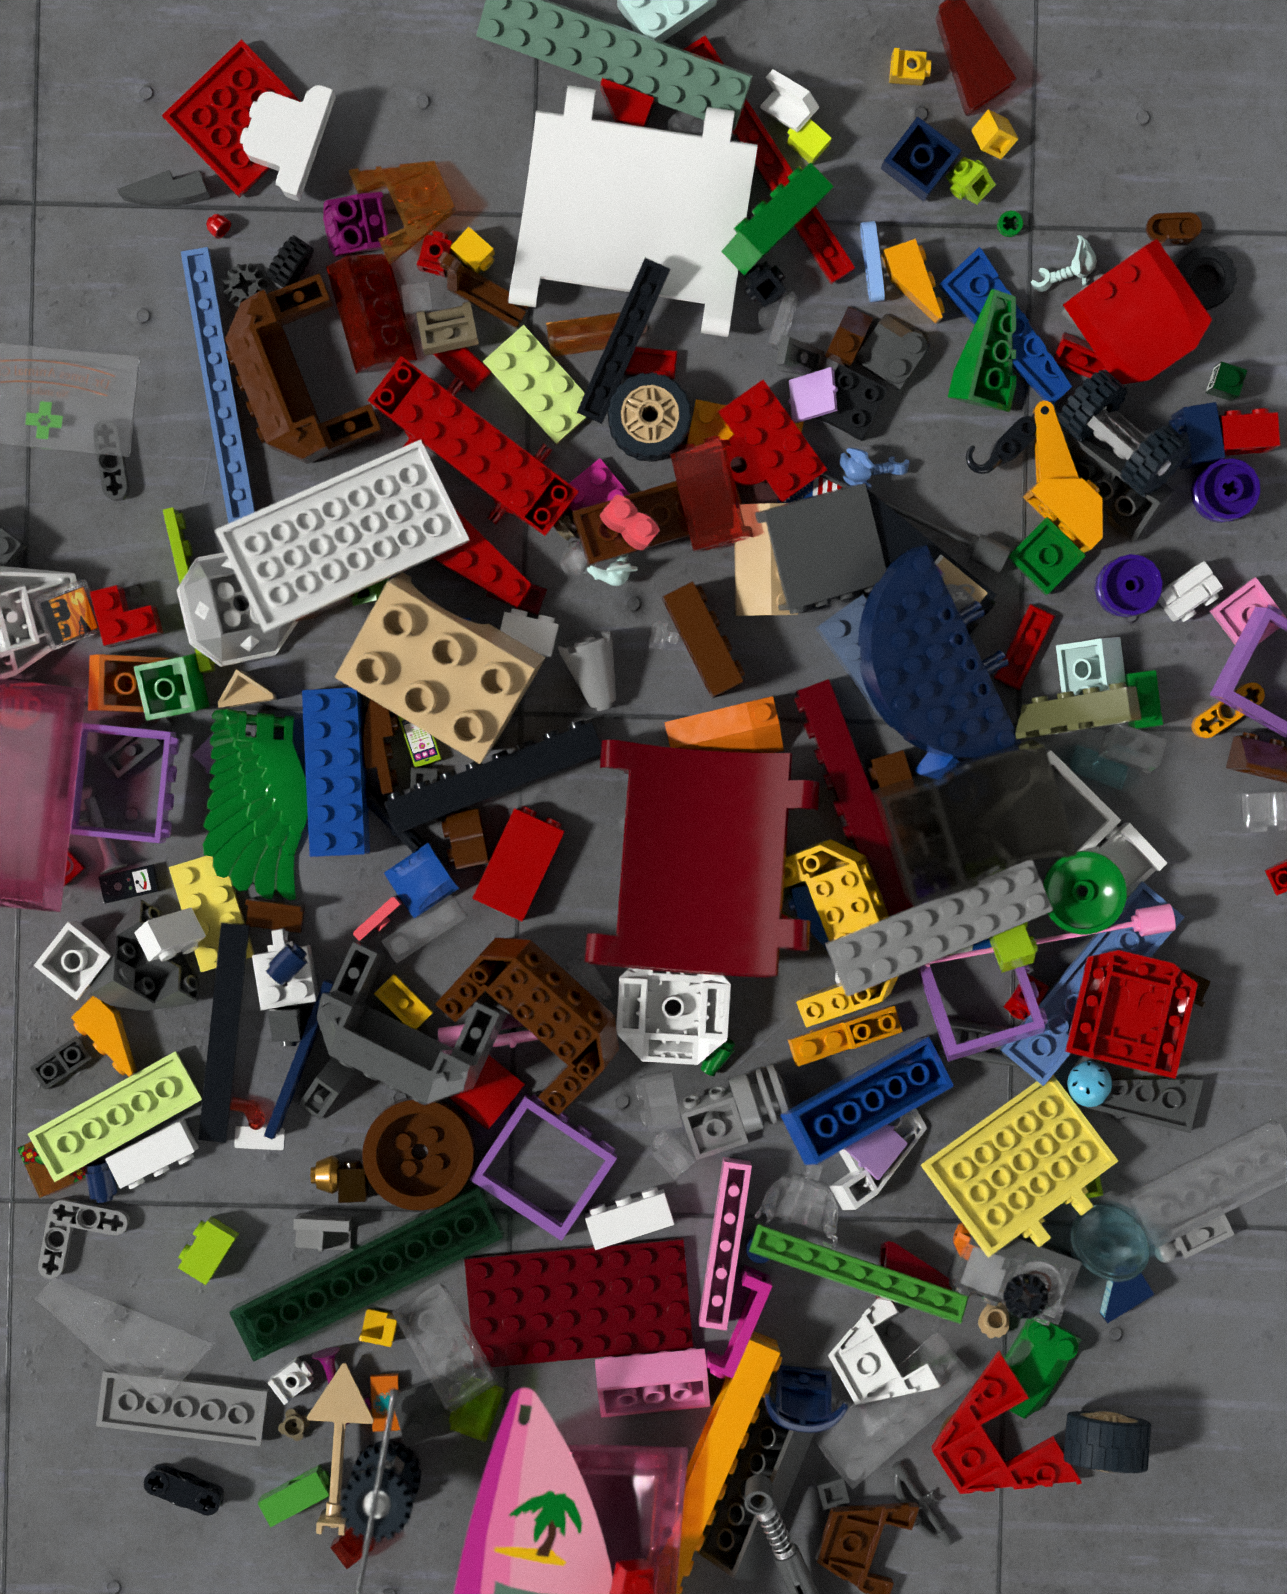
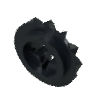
M1020 1274L1013 1277L1007 1283L1003 1298L1005 1306L1014 1316L1020 1319H1033L1035 1316L1042 1314L1046 1305H1048L1049 1292L1044 1282L1037 1276ZM1023 1286H1025L1030 1294H1035L1034 1297L1030 1298V1307L1023 1300H1018L1019 1297L1023 1296Z

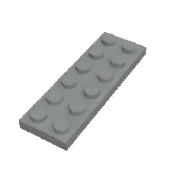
M105 1369L102 1374L96 1426L261 1447L269 1389Z

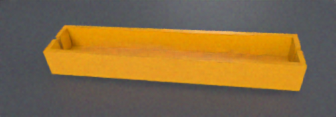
M753 1331L734 1377L726 1376L646 1560L654 1568V1594L682 1593L683 1586L680 1585L683 1577H688L694 1564L692 1560L694 1551H700L705 1539V1535H703L706 1525L710 1526L716 1514L714 1509L717 1499L722 1500L727 1488V1484H725L728 1474L732 1475L738 1463L736 1458L739 1448L744 1449L749 1438V1433H747L750 1422L753 1424L756 1422L760 1412L758 1407L761 1397L765 1398V1394L770 1390L771 1382H769L771 1373L772 1371L777 1372L782 1362L777 1340Z

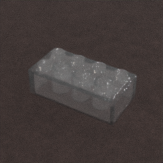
M439 1282L392 1311L446 1410L453 1412L500 1382L445 1285Z

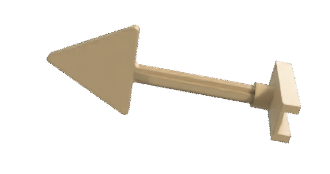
M345 1362L342 1363L307 1416L308 1420L334 1423L329 1501L326 1502V1510L322 1511L317 1521L316 1534H322L325 1526L329 1528L339 1527L338 1535L345 1534L347 1530L345 1525L346 1518L341 1516L342 1506H340L346 1423L372 1424L374 1422L370 1410Z

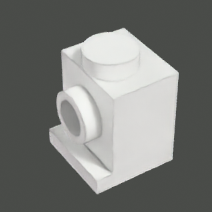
M296 1357L271 1376L268 1384L285 1405L312 1383L314 1379L312 1375L314 1373L306 1361L301 1362ZM294 1377L297 1384L291 1385L287 1378Z

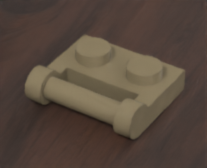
M470 301L462 303L463 306L429 313H425V311L416 312L425 356L479 345Z

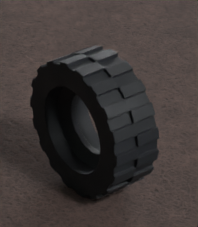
M1202 246L1199 249H1192L1179 260L1176 267L1206 310H1211L1213 307L1222 304L1235 289L1234 284L1237 282V271L1233 265V260L1226 255L1227 253L1218 250L1216 247ZM1207 265L1215 270L1218 281L1213 290L1201 292L1193 287L1191 274L1196 267Z

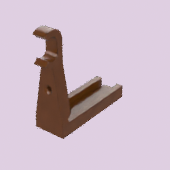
M443 251L438 262L441 263L440 267L447 271L448 291L466 301H470L476 307L517 329L519 322L514 319L521 322L526 311L509 303V291L463 266L458 259ZM519 305L525 308L526 310L529 309V306Z

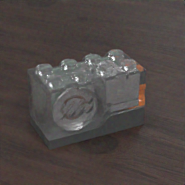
M962 1222L959 1223L953 1236L956 1252L947 1273L952 1286L956 1287L955 1291L971 1297L972 1293H977V1295L982 1297L981 1300L993 1306H997L999 1302L1005 1305L1003 1294L1007 1283L1017 1275L1032 1274L1044 1282L1049 1292L1048 1305H1046L1043 1313L1035 1316L1033 1320L1047 1326L1050 1325V1322L1059 1325L1082 1264L1081 1260L1072 1251L1047 1242L1038 1247L1030 1237L1025 1238L1022 1233L993 1255L987 1257ZM1023 1286V1296L1019 1297L1018 1300H1023L1030 1307V1298L1034 1297L1035 1294H1030L1025 1286Z

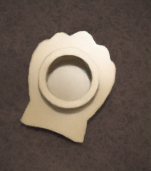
M987 1297V1306L979 1316L978 1326L981 1332L990 1339L994 1337L1000 1338L1009 1329L1008 1309L1003 1301Z

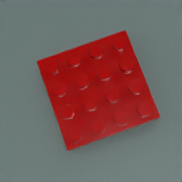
M242 39L161 115L239 198L271 169L252 162L245 153L243 144L240 143L242 131L245 127H249L251 121L249 112L253 101L257 102L259 96L265 92H273L301 102Z

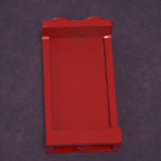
M523 805L520 810L514 808L472 898L521 922L524 921L565 833L564 830L560 829L562 826L560 822L547 817L546 821L535 817L536 811Z

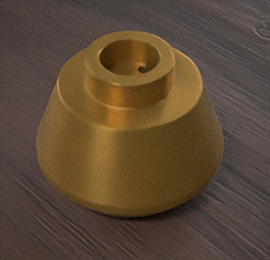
M329 1156L317 1161L316 1167H311V1184H316L317 1189L331 1194L337 1192L339 1159Z

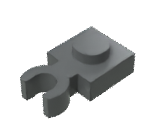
M842 1473L816 1481L823 1510L829 1509L828 1516L832 1507H844V1504L850 1503Z

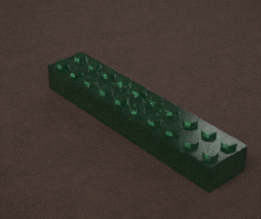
M475 1185L457 1194L441 1206L425 1210L234 1305L229 1314L253 1362L502 1239L504 1230L483 1188Z

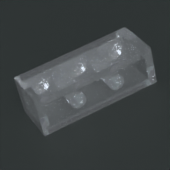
M452 893L381 942L397 964L468 915Z

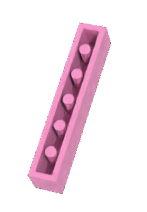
M723 1157L698 1319L699 1327L727 1331L752 1164L749 1160Z

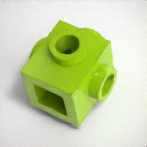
M963 157L945 176L951 185L950 191L956 198L960 200L965 198L976 205L996 185L989 175L987 167L981 161H972L966 157Z

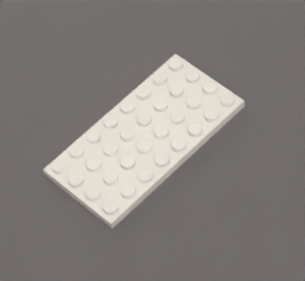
M421 439L215 530L264 634L469 542L463 525Z

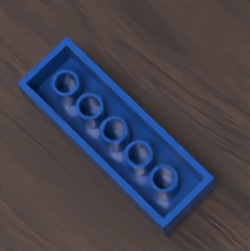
M353 688L302 690L310 857L370 854L369 810L366 801V795L368 796L366 792L367 769L365 766L363 744V694Z
M930 1037L917 1038L780 1114L804 1164L815 1165L954 1087Z

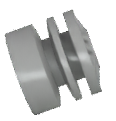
M773 1064L766 1066L769 1079H763L760 1068L756 1069V1083L751 1084L745 1073L728 1079L746 1134L763 1129V1115L768 1114L773 1125H776L778 1122L774 1112L780 1110L782 1114L790 1109V1101L782 1077L776 1072Z

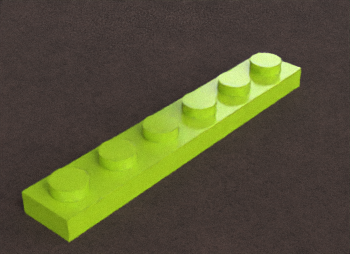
M172 507L162 511L180 584L191 567L189 557L193 556L190 541L185 540L183 530L186 529L184 515ZM195 648L200 672L208 673L215 671L214 664L216 663Z

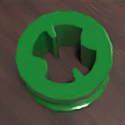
M1006 211L997 222L998 231L1005 237H1014L1023 227V219L1016 211ZM1014 218L1017 221L1014 226H1017V229L1013 230L1010 228L1006 230L1003 227L1006 222H1003V219L1011 220Z

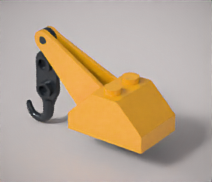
M1041 401L1034 407L1032 416L1019 418L997 440L987 462L982 465L974 462L972 456L975 446L972 445L967 450L966 463L975 473H989L997 466L1015 459L1034 440L1036 484L1023 498L1044 519L1048 517L1085 553L1091 550L1103 538L1102 497L1098 494L1100 490L1092 481H1085L1083 478L1078 477L1054 406L1049 401Z

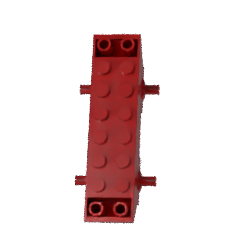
M400 356L367 401L405 431L409 439L403 447L421 439L425 448L440 457L493 498L497 506L487 519L497 525V522L504 513L507 512L515 515L524 523H527L546 536L579 493L578 490L543 464L553 450L550 447L547 448V445L543 443L534 456L529 454L455 397L464 385L462 380L455 376L448 388L445 389Z

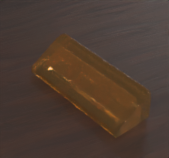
M621 312L546 323L551 356L605 349Z

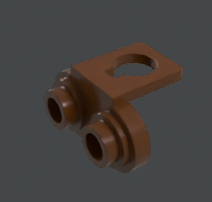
M1191 212L1158 213L1153 215L1146 224L1147 236L1152 241L1158 239L1162 246H1186L1202 230L1200 218Z

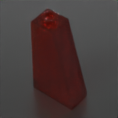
M945 0L939 5L938 8L940 10H938L935 20L963 111L968 116L1011 88L1017 78L965 0Z

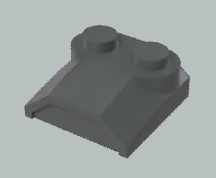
M885 314L854 358V361L899 391L931 344L920 333L911 331Z

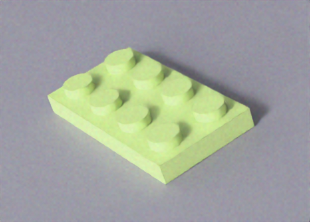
M524 325L483 361V364L556 445L587 418L577 413L585 394L583 390Z

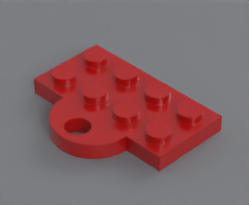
M764 379L718 411V414L733 434L724 446L722 463L728 476L735 482L752 486L766 481L782 503L827 471V468ZM735 458L744 459L747 464L746 470L742 473L734 472L731 469V461Z

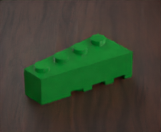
M811 162L804 169L798 166L788 176L790 182L786 186L781 183L771 192L772 200L768 203L763 200L752 211L755 216L750 221L745 217L734 228L737 234L721 252L744 276L759 259H762L777 244L779 239L781 240L834 187Z

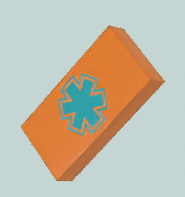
M399 1373L371 1374L370 1376L371 1408L374 1419L372 1423L373 1432L385 1431L391 1399L389 1391L393 1388L399 1390ZM394 1410L391 1431H399L400 1428Z

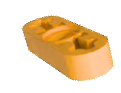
M1246 683L1234 690V692L1243 697L1248 694L1247 688L1250 691L1256 690L1257 694L1254 695L1255 701H1250L1257 705H1260L1265 698L1264 689L1257 683ZM1218 701L1193 719L1192 731L1199 738H1211L1243 717L1244 714L1235 710L1232 718H1225L1221 714V707L1224 703ZM1216 716L1222 722L1220 726L1218 721L1212 723L1209 726V733L1199 729L1202 726V719L1209 721Z

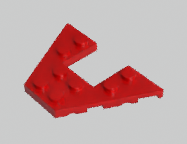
M1000 1350L995 1354L931 1446L935 1457L959 1494H968L975 1491L993 1492L995 1491L994 1488L1013 1487L1014 1490L1030 1489L1038 1485L1053 1487V1484L1076 1482L1077 1485L1082 1484L1073 1465L1065 1462L1064 1451L1054 1436L1005 1462L982 1426L987 1421L1029 1399L1025 1389Z

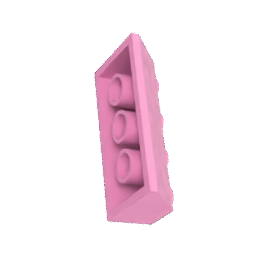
M689 1348L685 1351L675 1352L660 1351L655 1354L645 1355L632 1354L625 1357L608 1356L603 1359H595L601 1418L710 1407L705 1348Z

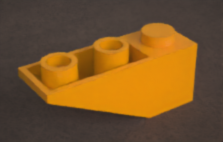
M916 239L884 249L881 256L890 281L935 324L939 323L943 318L942 314L945 313L941 298H936L933 288L936 287L933 274L931 271L927 272L924 261L927 258L923 246H918Z
M92 996L71 1017L75 1021L73 1025L79 1033L84 1036L88 1035L94 1041L93 1046L100 1054L104 1056L107 1054L114 1061L112 1065L121 1075L127 1074L130 1077L137 1072V1068L120 1012L114 1006H110Z

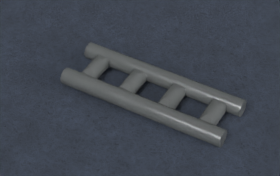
M948 1017L957 1045L960 1044L961 1031L978 1033V1039L1012 1028ZM939 1044L938 1055L946 1056L942 1044ZM985 1050L962 1057V1059L1019 1067L1003 1052L1001 1054Z

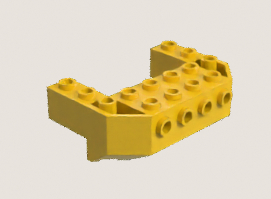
M829 839L785 857L784 888L806 881L829 942L889 917L865 855ZM898 976L851 996L845 995L841 983L804 995L796 1003L805 1026L809 1027L882 1002L891 994Z

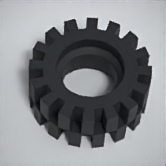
M295 235L289 237L288 241L284 242L283 247H280L278 250V254L274 256V261L270 264V269L267 271V277L281 287L294 284L295 281L299 280L300 275L304 273L305 267L309 265V260L314 252L313 247Z

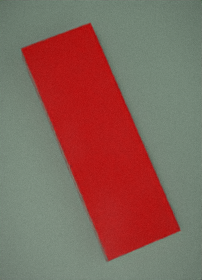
M1031 604L1028 606L1005 653L1006 657L1003 658V660L1008 659V666L999 669L993 679L1017 691L1020 690L1055 618L1054 615Z

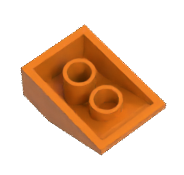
M90 655L88 711L144 713L134 666L168 658Z

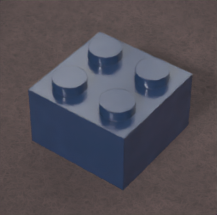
M917 116L884 159L880 169L924 202L957 160L962 150Z
M1216 402L1183 407L1171 415L1172 420H1169V425L1191 443L1187 457L1182 460L1183 463L1180 466V470L1214 464L1225 458Z

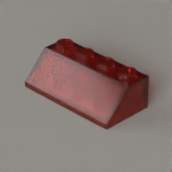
M389 255L345 256L327 266V272L356 374L378 372L392 368L400 356L409 362L418 360Z

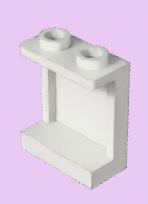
M1126 822L1119 827L1118 831L1111 838L1106 839L1096 852L1110 859L1120 869L1125 879L1127 897L1141 881L1144 882L1156 870L1160 871L1167 864L1162 856L1132 824Z

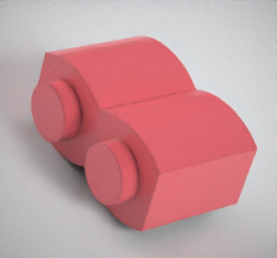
M615 495L600 514L601 520L608 528L621 533L624 540L637 550L643 551L660 531L652 518L643 513H638L634 504L621 495Z

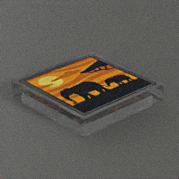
M84 578L32 598L48 645L52 651L100 632L90 596V589L87 580Z

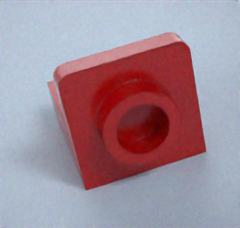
M1027 973L1029 981H1034L1039 997L1035 999L1039 1006L1049 986ZM1018 983L1011 997L1005 1003L1004 1008L1013 1017L1024 1021L1030 1015L1020 983Z

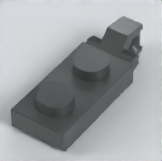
M163 717L156 724L153 720H150L147 723H142L137 728L168 731L175 724L169 717ZM126 736L102 755L101 758L115 776L120 779L163 745L164 740Z

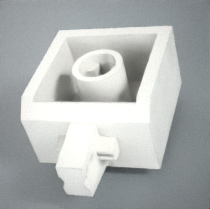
M284 928L272 930L273 945L267 946L268 952L252 955L261 1010L315 1002L319 990L310 945L300 946L307 953L305 956L307 964L290 982L280 985L267 974L266 970L270 967L269 962L286 944L293 946V941L287 942Z

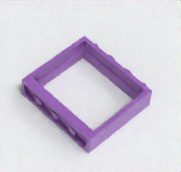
M1268 605L1267 608L1255 607L1210 696L1287 739V721L1234 692L1268 623L1271 622L1287 631V619L1281 616L1283 612L1280 609Z
M71 722L60 833L165 843L166 838L170 837L172 827L171 821H168L169 810H172L174 806V794L171 793V783L176 781L177 767L173 766L174 755L178 754L180 740L176 738L177 732ZM88 732L164 740L155 833L79 825Z
M925 965L917 967L948 1062L1044 1033L1045 1024L1048 1023L1044 1008H1039L1035 999L1039 997L1035 982H1030L1026 972L1030 971L1029 965L1016 968L1015 972L1033 1022L958 1045L956 1044L931 967H926Z
M525 1094L472 1173L470 1180L562 1241L616 1161L617 1154L614 1152L615 1148L609 1145L607 1141L602 1139L601 1142H598L592 1138L591 1135L593 1133L583 1125L579 1124L576 1127L568 1122L570 1117L562 1112L558 1116L547 1108L546 1104L535 1094L532 1096ZM527 1108L605 1160L563 1223L485 1172Z

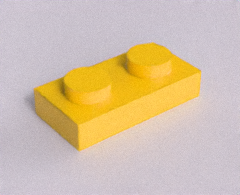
M395 973L374 993L404 1024L414 1029H417L433 1013Z

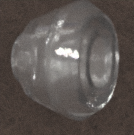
M571 541L561 554L562 560H560V565L566 574H571L575 577L589 575L590 573L587 571V568H590V566H588L581 541Z

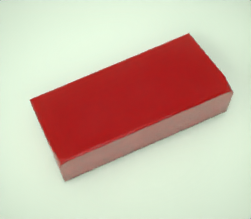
M1063 333L1053 356L1059 366L1089 379L1092 377V374L1098 373L1100 370H1106L1087 341L1068 333Z

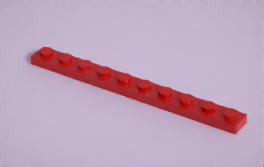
M706 36L701 37L683 49L724 64ZM745 99L737 127L732 132L739 142L758 145L755 168L772 192L779 184L782 183L786 186L790 182L788 176L793 170L747 99ZM816 206L800 222H797L794 226L795 230L831 285L855 269V266Z

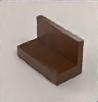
M255 898L246 899L245 905H248L246 924H249L251 927L274 930L284 928L285 931L302 933L305 905Z

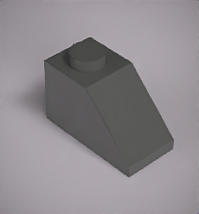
M285 1006L270 1009L268 1016L272 1041H280V1046H297V1041L301 1040L304 1033V1006Z
M334 1057L328 1061L299 1102L301 1107L319 1120L322 1119L355 1073L351 1068L340 1064V1060Z

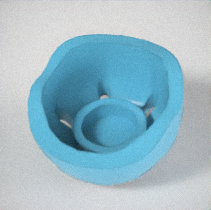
M1095 1061L1079 1063L1071 1070L1068 1076L1069 1095L1076 1103L1082 1106L1095 1107L1102 1104L1112 1088V1078L1109 1071Z

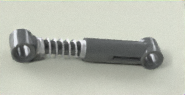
M753 1475L745 1484V1507L752 1514H756L758 1520L762 1522L761 1527L764 1528V1533L767 1534L766 1537L770 1540L769 1544L773 1546L774 1562L789 1594H820L798 1545L791 1541L788 1530L785 1529V1524L780 1517V1513L777 1511L771 1480L764 1475Z

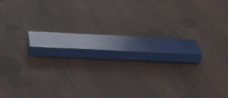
M329 979L323 981L264 1137L273 1140L279 1135L320 1029L317 1013L323 993L331 991L334 981Z

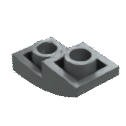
M75 1036L31 1066L30 1069L46 1091L92 1058L78 1037Z

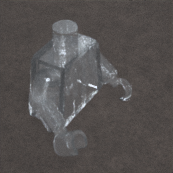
M820 1164L807 1165L803 1175L791 1171L789 1176H782L768 1187L762 1207L755 1213L756 1219L763 1212L768 1217L765 1224H768L774 1216L821 1232L823 1230L826 1233V1237L834 1241L832 1244L823 1241V1246L835 1248L838 1244V1239L834 1235L837 1232L838 1207L835 1195L829 1190L830 1187L827 1183L819 1181L824 1166Z

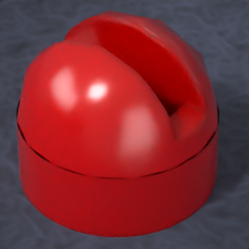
M214 214L208 218L206 226L210 234L216 239H220L229 231L231 222L223 215Z

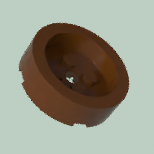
M412 1096L402 1098L386 1107L371 1124L363 1144V1167L371 1186L387 1202L407 1210H429L436 1208L454 1198L469 1178L475 1160L473 1132L464 1116L454 1107L444 1102V1100L423 1105L414 1101ZM416 1144H423L428 1149V1154L423 1159L415 1157L412 1153V1149Z

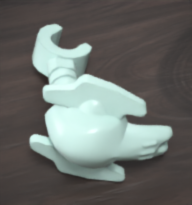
M1078 235L1079 243L1071 266L1056 272H1049L1045 268H1040L1039 272L1045 279L1042 282L1032 280L1033 288L1038 292L1048 290L1052 283L1062 281L1073 275L1082 278V285H1086L1088 275L1093 272L1097 263L1096 255L1090 243L1081 235Z
M627 554L617 557L616 561L611 563L606 570L590 566V568H587V571L595 577V580H602L612 586H620L628 580L630 572L637 571L638 567L626 564Z

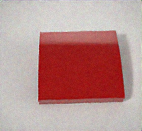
M488 1055L474 1088L449 1097V1099L488 1130L525 1084Z

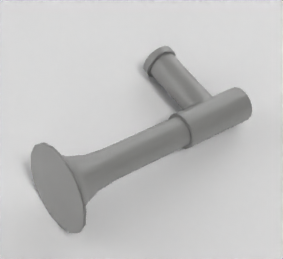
M95 797L83 800L86 809L80 811L79 823L90 819L92 827L105 828ZM97 837L104 857V869L100 875L109 874L128 866V864H123L116 858L109 838Z

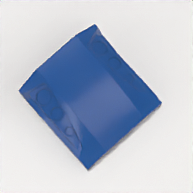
M429 842L384 872L386 878L414 918L459 889V886L452 880L447 873L448 871L441 864L440 859L435 855Z

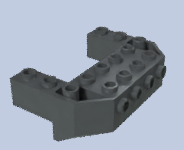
M353 942L331 991L322 994L317 1013V1020L329 1055L340 1060V1064L351 1069L356 1068L364 1072V1076L375 1081L380 1080L388 1084L387 1087L399 1093L404 1092L412 1096L414 1101L423 1105L438 1102L473 1089L508 1013L484 1001H476L454 1048L364 1004L386 957V953L364 942Z

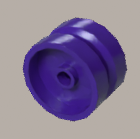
M1234 458L1221 459L1201 470L1194 479L1191 489L1192 503L1197 512L1205 519L1216 523L1231 522L1249 513L1257 504L1261 492L1260 481L1254 469L1246 462ZM1222 487H1225V488L1227 489V491H1228V494H1227V495L1224 494V492H1225L1226 490L1223 489Z
M1129 554L1118 557L1102 567L1096 577L1094 590L1097 601L1105 611L1113 616L1127 618L1145 613L1155 606L1161 596L1163 583L1160 571L1152 561L1144 556ZM1127 581H1129L1128 586L1132 588L1131 591L1126 588Z

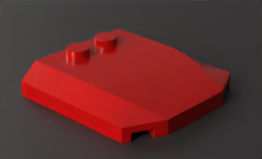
M1158 239L1139 249L1063 304L1106 370L1123 385L1149 381L1196 349L1212 322V318Z
M1121 950L1087 957L1065 1052L1176 1079L1198 983L1188 977L1174 963Z

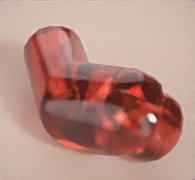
M232 1097L230 1110L243 1112L251 1129H261L265 1123V1114L259 1103L253 1100Z

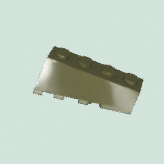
M1126 682L1110 684L1109 690L1100 691L1099 687L1082 689L1083 695L1074 696L1073 691L1058 693L1055 700L1048 701V696L1031 698L1032 704L1022 705L1015 733L1016 739L1041 737L1141 720L1136 686L1126 687Z

